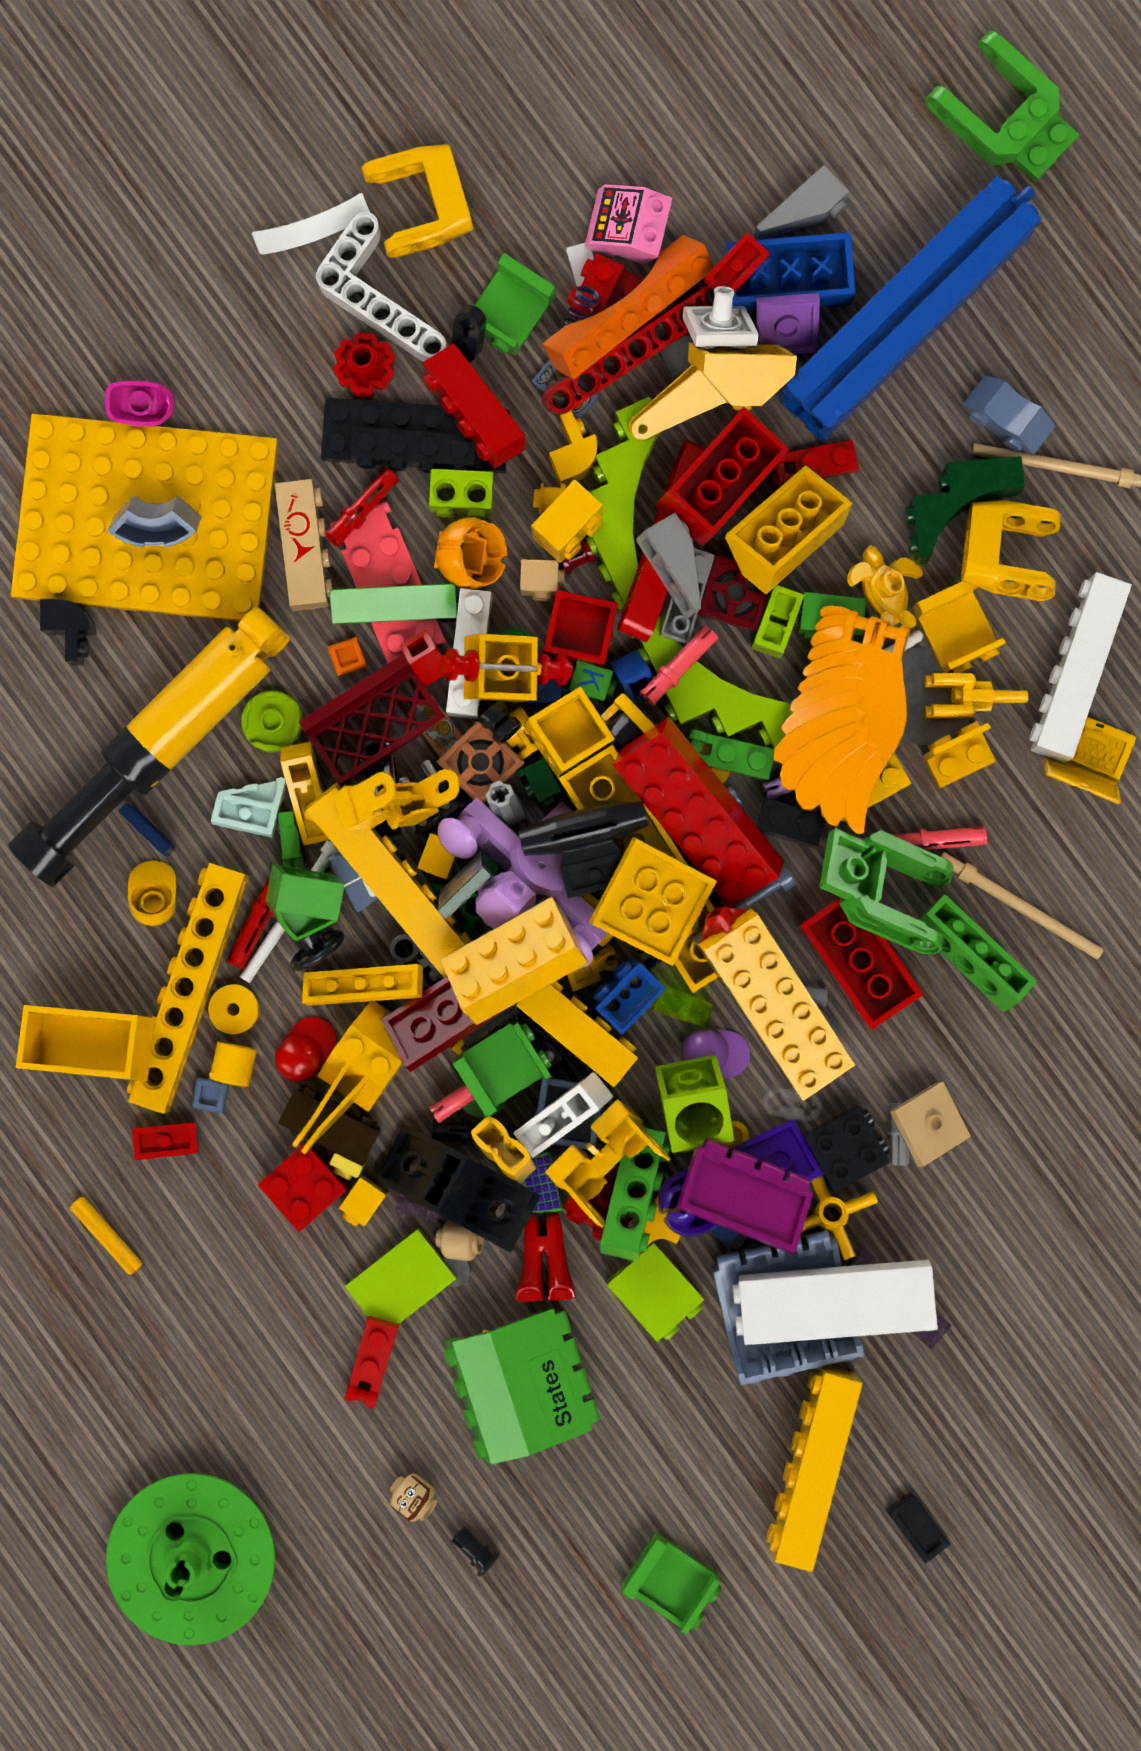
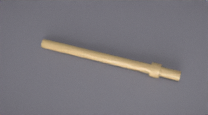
M974 443L971 455L989 459L1022 456V465L1115 482L1116 486L1130 488V486L1141 487V474H1135L1134 470L1120 468V470H1114L1041 455H1032L1025 452L1015 453L1009 449Z
M946 852L940 855V857L949 860L953 864L952 871L958 874L957 878L966 884L971 882L1093 958L1099 959L1103 953V948L978 873V868L966 862L964 864Z

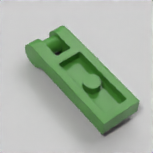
M690 730L688 739L691 740V745L709 767L761 780H769L775 749L716 736L703 731ZM703 744L712 745L710 756L701 754Z

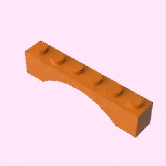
M685 235L680 236L659 253V257L650 273L627 296L598 314L565 325L542 343L553 367L575 379L702 280L714 268L705 244Z

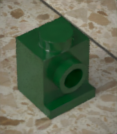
M545 758L517 771L520 780L526 777L528 781L523 786L530 800L536 798L542 809L559 801L557 796L562 794Z

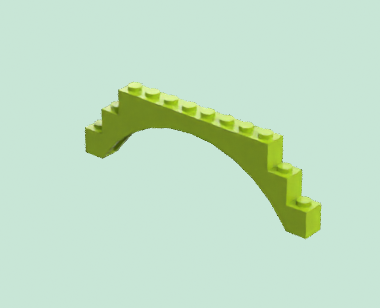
M650 396L616 412V422L613 423V428L620 441L625 439V442L595 455L596 465L592 467L598 483H605L604 486L589 492L603 505V519L601 520L603 525L591 538L588 536L585 539L593 555L597 553L602 563L598 566L604 582L610 581L615 590L611 596L613 601L618 603V611L622 610L638 568L633 536L635 497L642 470L661 434L659 432L646 440H639L630 433L628 425L630 420L652 401ZM643 424L639 426L638 431L643 429ZM660 616L650 639L647 642L638 639L641 646L638 651L647 666L650 665L655 676L658 674L657 670L661 666H666L683 649L679 642L659 635ZM698 661L680 677L679 684L675 688L671 687L664 694L668 703L664 705L666 714L673 722L676 721L679 727L713 712L714 717L711 718V722L718 735L723 733L725 738H730L760 724L761 729L758 730L759 737L765 747L770 745L771 749H775L784 738L785 734L781 727L786 719L793 714L790 711L792 704L749 693L720 679Z

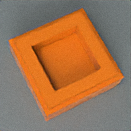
M357 637L327 647L338 677L368 667Z

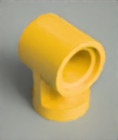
M519 706L510 712L509 715L516 717L521 722L522 727L506 742L511 749L518 746L521 752L517 755L522 760H525L539 751L524 727L529 717L524 709Z

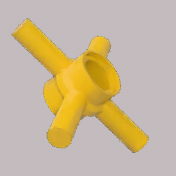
M822 1176L812 1181L819 1203L815 1208L814 1214L806 1217L802 1232L818 1226L824 1230L831 1231L842 1257L846 1261L856 1257L844 1229L849 1214L877 1204L878 1201L873 1191L847 1202L831 1197ZM827 1207L836 1208L840 1213V1219L834 1222L828 1221L823 1215V1210Z

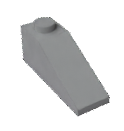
M823 165L756 226L754 238L756 240L768 239L823 223L830 216L836 218L847 207L845 202L849 191Z
M674 513L646 529L636 541L687 620L701 609L693 541L686 523Z

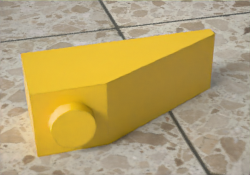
M312 742L282 747L280 762L303 846L327 841L329 838L306 812L307 805L324 793Z

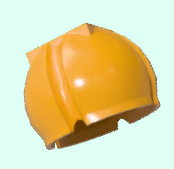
M475 517L459 519L449 524L444 531H439L434 568L440 570L450 583L458 587L479 589L490 585L500 578L506 566L501 562V559L507 556V545L504 536L493 523H488Z

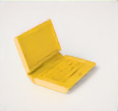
M1087 717L1073 759L1063 763L1045 756V775L1073 787L1076 786L1086 790L1093 795L1119 805L1121 798L1117 781L1120 780L1137 736Z

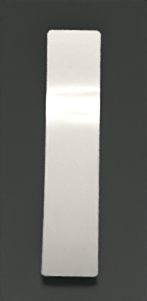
M360 193L348 201L315 216L277 228L252 232V236L260 254L284 251L345 229L356 214L360 212L370 213L363 194Z

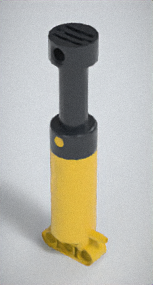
M255 607L240 621L239 629L236 632L230 627H225L101 751L107 764L43 827L31 821L8 843L13 854L30 872L47 885L54 887L77 864L70 853L134 789L146 795L270 672V667L265 660L278 654L288 644L291 637L266 612L259 607Z

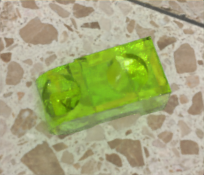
M662 984L666 990L651 1004L650 1010L706 1028L714 1004Z

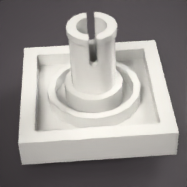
M726 286L716 287L714 289L713 306H684L683 320L695 347L714 349L716 346H730L736 349H743L747 346H757L759 334L745 306H732L735 293L732 288Z

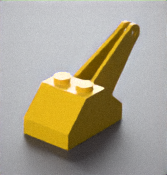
M689 342L688 362L691 366L630 420L628 425L629 431L635 438L646 440L661 431L724 403L733 405L735 410H741L745 407L749 411L752 406H762L795 375L797 356L780 345L757 344V346H747L743 349H736L730 346H716L714 349H703L695 347L694 343ZM643 424V429L638 431L639 426Z
M370 1001L333 1049L318 1074V1077L331 1085V1087L292 1146L297 1148L335 1089L345 1095L346 1098L318 1127L301 1152L303 1154L310 1150L313 1144L353 1103L370 1112L403 1066V1062L381 1021L391 1011L377 1001Z

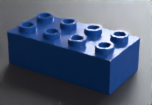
M850 232L756 240L770 253V256L734 294L732 306H745L748 313H756V298L812 293L819 294V307L851 305L856 290ZM738 241L726 242L724 256Z

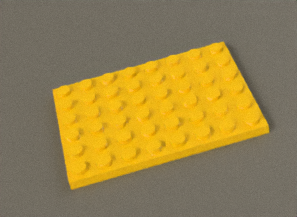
M32 414L11 597L40 601V599H63L71 601L76 605L241 621L247 613L255 607L260 608L278 450L277 438L160 426L143 427L110 421ZM132 496L153 504L169 502L176 496H179L202 516L197 531L192 536L169 547H163V545L134 546L114 537L107 530L113 516Z

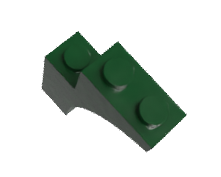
M1022 456L947 462L943 472L939 473L938 477L939 490L944 493L915 495L912 497L909 506L905 507L906 525H911L912 536L908 537V550L910 555H914L915 565L927 564L929 562L939 534L956 516L970 508L972 502L1020 495L1025 487Z

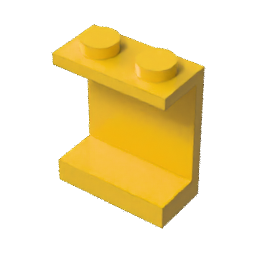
M964 581L923 599L912 607L943 673L950 671L962 673L972 668L970 662L980 657L985 662L999 655L998 649L1006 644L1004 638L996 639L974 594L978 587Z

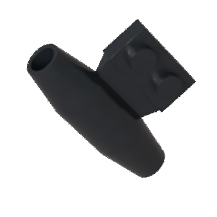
M643 801L601 804L556 815L518 832L524 856L563 853L560 869L567 897L572 898L606 889L623 857L621 849L615 844L614 840L647 827L649 824Z

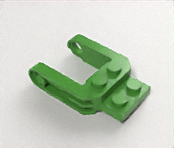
M988 31L977 43V47H980L985 56L996 65L995 69L1027 97L1026 101L1001 126L999 132L995 133L950 91L942 86H936L925 98V102L938 119L990 166L1014 163L1036 183L1077 140L1080 134L1057 114L1060 109L1059 88L1000 34L995 31Z
M836 828L828 833L819 888L840 897L839 904L849 922L918 953L928 955L939 953L942 950L943 935L940 932L927 927L926 923L879 903V900L882 898L886 866L926 884L944 886L951 882L953 864L945 858L882 830L863 840Z

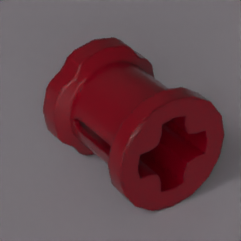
M585 537L579 544L582 547L578 553L581 552L582 554L571 560L565 558L561 562L567 575L571 574L572 569L587 562L590 564L595 563V558Z

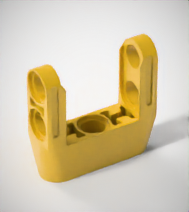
M449 144L416 147L371 160L362 166L365 181L378 184L424 172L438 220L395 232L391 238L384 242L388 257H400L446 244L474 230Z
M1006 500L972 502L966 522L961 580L990 593L1036 601L1052 599L1055 596L1056 581L1046 572L999 564L1002 530L1040 537L1054 534L1060 529L1061 514L1052 508ZM1012 516H1019V517H1022V518H1011V517H1012ZM1041 521H1048V522H1053V523L1044 524V523H1041ZM1036 586H1046V588H1039Z

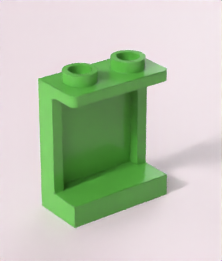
M655 1532L622 1582L621 1590L622 1594L631 1600L636 1597L680 1628V1632L687 1635L691 1628L695 1630L704 1617L702 1610L708 1601L713 1603L716 1600L722 1586L719 1585L721 1581L717 1572Z

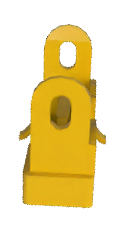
M449 769L440 770L419 783H394L389 773L380 772L358 785H350L340 789L333 796L343 828L346 831L371 829L387 820L391 829H396L403 826H415L438 813L439 807L457 797L460 782L457 774ZM447 780L449 783L448 790L440 793L438 791L439 784ZM382 784L383 789L378 791L379 796H377L376 788Z
M616 1100L590 1126L596 1135L606 1143L601 1150L597 1149L590 1142L585 1146L594 1155L593 1158L584 1150L571 1145L545 1172L557 1187L567 1191L582 1210L602 1228L605 1225L604 1219L590 1204L589 1200L595 1198L602 1191L604 1185L608 1182L603 1176L621 1160L624 1154L631 1159L648 1145L661 1157L668 1161L671 1160L669 1155L641 1125L643 1120L631 1107L620 1100Z

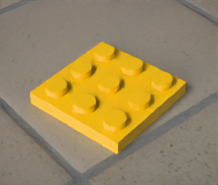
M633 837L588 923L673 966L717 881Z

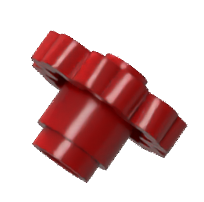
M359 332L354 336L353 341L344 339L334 352L338 362L333 367L334 374L340 386L343 388L350 387L354 396L372 397L375 389L386 390L389 383L394 379V371L391 367L396 362L395 356L387 342L378 343L377 336L373 333L365 334Z

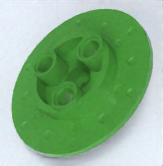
M200 1473L177 1474L148 1485L137 1493L123 1508L109 1536L106 1570L109 1585L116 1602L129 1620L138 1628L156 1639L168 1643L201 1645L233 1634L256 1614L263 1604L273 1580L275 1545L270 1526L263 1512L254 1500L239 1487L212 1475ZM170 1523H180L184 1528V1534H174L171 1531ZM222 1550L228 1552L232 1561L230 1563H222L217 1558V1552ZM182 1560L186 1561L184 1565L179 1564V1562ZM183 1586V1589L175 1590V1587Z

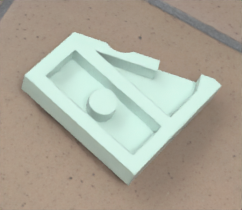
M276 778V781L260 785L257 783L246 785L238 790L228 789L218 792L211 823L217 826L273 838L278 819L277 813L280 811L286 788L285 778Z

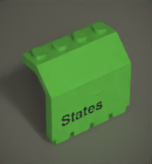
M548 1308L488 1332L465 1338L455 1336L444 1341L447 1348L443 1350L445 1361L449 1368L453 1367L456 1379L453 1380L454 1389L457 1396L463 1398L466 1410H463V1417L468 1428L473 1429L476 1439L473 1441V1448L479 1459L482 1458L483 1462L495 1464L533 1455L592 1431L591 1424L601 1420L594 1398L586 1400L582 1398V1396L592 1392L584 1367L575 1370L572 1368V1366L582 1361L574 1337L563 1340V1335L572 1332L565 1310L554 1312L553 1308Z

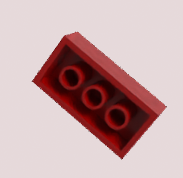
M743 407L656 505L668 516L676 513L678 518L683 520L688 526L690 536L698 544L704 546L790 449Z
M839 897L797 925V928L867 1030H873L924 994L885 938L849 922L839 904Z

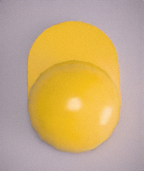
M153 860L143 862L137 865L129 875V908L131 915L139 923L147 926L162 925L169 921L175 913L176 874L173 868L164 862Z

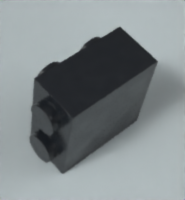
M856 1105L802 1134L821 1168L826 1182L834 1193L890 1163L886 1155L891 1152L882 1136L876 1138L871 1128L875 1126L873 1118L867 1109L862 1111Z

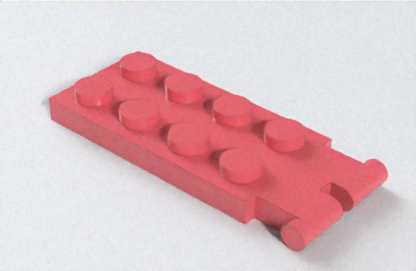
M387 500L376 505L365 517L366 521H364L362 527L355 529L344 540L346 549L341 552L356 588L422 585L399 528L397 527L392 530L386 514L392 511ZM355 514L346 522L345 527L356 516ZM437 619L371 622L387 663L403 654L400 648L401 644L424 630H427L437 646L446 643Z

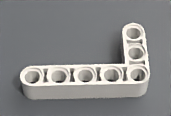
M360 212L352 218L318 267L316 280L320 291L338 306L423 362L435 355L427 353L425 351L426 347L431 343H436L441 346L440 351L447 347L445 338L441 333L356 277L381 239L377 218L372 213ZM363 226L374 228L368 235L358 233ZM346 251L356 252V256L351 260H343L341 258L342 254ZM332 275L339 278L335 285L328 286L324 284L328 276ZM360 292L365 295L363 300L358 303L349 301L353 293ZM381 309L390 312L389 316L384 320L376 319L374 317L375 313ZM406 326H411L415 329V333L410 337L401 336L399 333Z

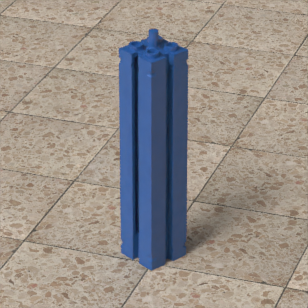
M997 175L984 190L978 193L784 385L779 402L795 418L799 417L805 423V428L821 444L1031 238L1042 218L1039 216L1036 207L1029 202L1035 196V191L1030 186H1026L1014 197L1017 194L1015 187L1009 181L1002 180Z

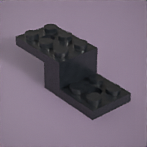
M405 1124L375 1178V1181L512 1253L541 1197L540 1194ZM418 1158L416 1168L410 1172L412 1161ZM504 1203L505 1209L503 1214L496 1218L497 1208Z

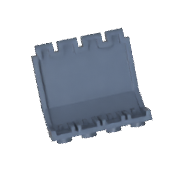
M828 1230L806 1235L807 1244L802 1245L800 1239L796 1253L792 1254L777 1248L776 1251L771 1252L770 1246L765 1244L744 1249L746 1259H740L738 1251L716 1256L718 1265L712 1266L740 1385L757 1384L765 1379L778 1376L787 1377L795 1372L808 1369L816 1370L825 1365L850 1362L855 1358L865 1356L859 1336L751 1345L744 1344V1335L737 1336L736 1316H742L741 1304H734L733 1285L739 1284L738 1275L842 1267L835 1237H829Z

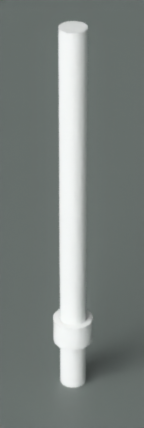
M328 840L321 848L322 854L312 867V871L325 872L331 863L329 857L339 853L333 843ZM277 921L240 975L248 983L252 981L285 931Z

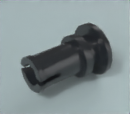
M465 1526L450 1541L471 1560L470 1564L472 1566L476 1565L481 1569L477 1574L478 1577L488 1572L500 1555L499 1551L493 1555L488 1550L490 1546L487 1544L484 1546Z

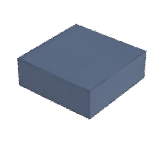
M197 1077L192 1108L223 1114L229 1084Z

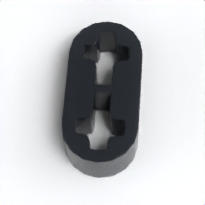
M468 305L456 315L454 320L451 344L454 343L468 362L473 361L483 349L486 317L481 309Z

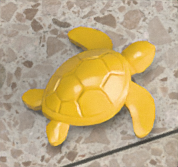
M869 545L864 550L863 562L855 564L849 570L847 575L849 586L853 587L862 581V588L868 605L880 619L889 621V625L894 626L900 622L903 626L909 628L916 626V618L906 610L908 591L903 576L919 579L923 576L921 567L918 564L915 565L913 560L906 557L899 558L889 566H886L881 552L873 545Z

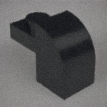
M40 599V631L46 635H65V662L72 666H84V657L89 655L88 639H84V635H97L92 618L86 611L71 601Z

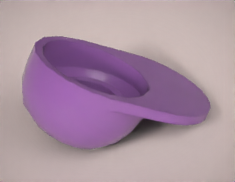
M698 1028L685 1037L681 1046L683 1061L716 1055L723 1078L739 1075L745 1070L750 1060L748 1043L741 1035L733 1031Z

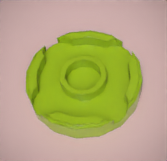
M264 691L246 703L241 715V728L247 740L257 749L265 752H281L282 747L291 746L300 738L303 728L298 721L303 719V714L299 705L289 695L280 691Z

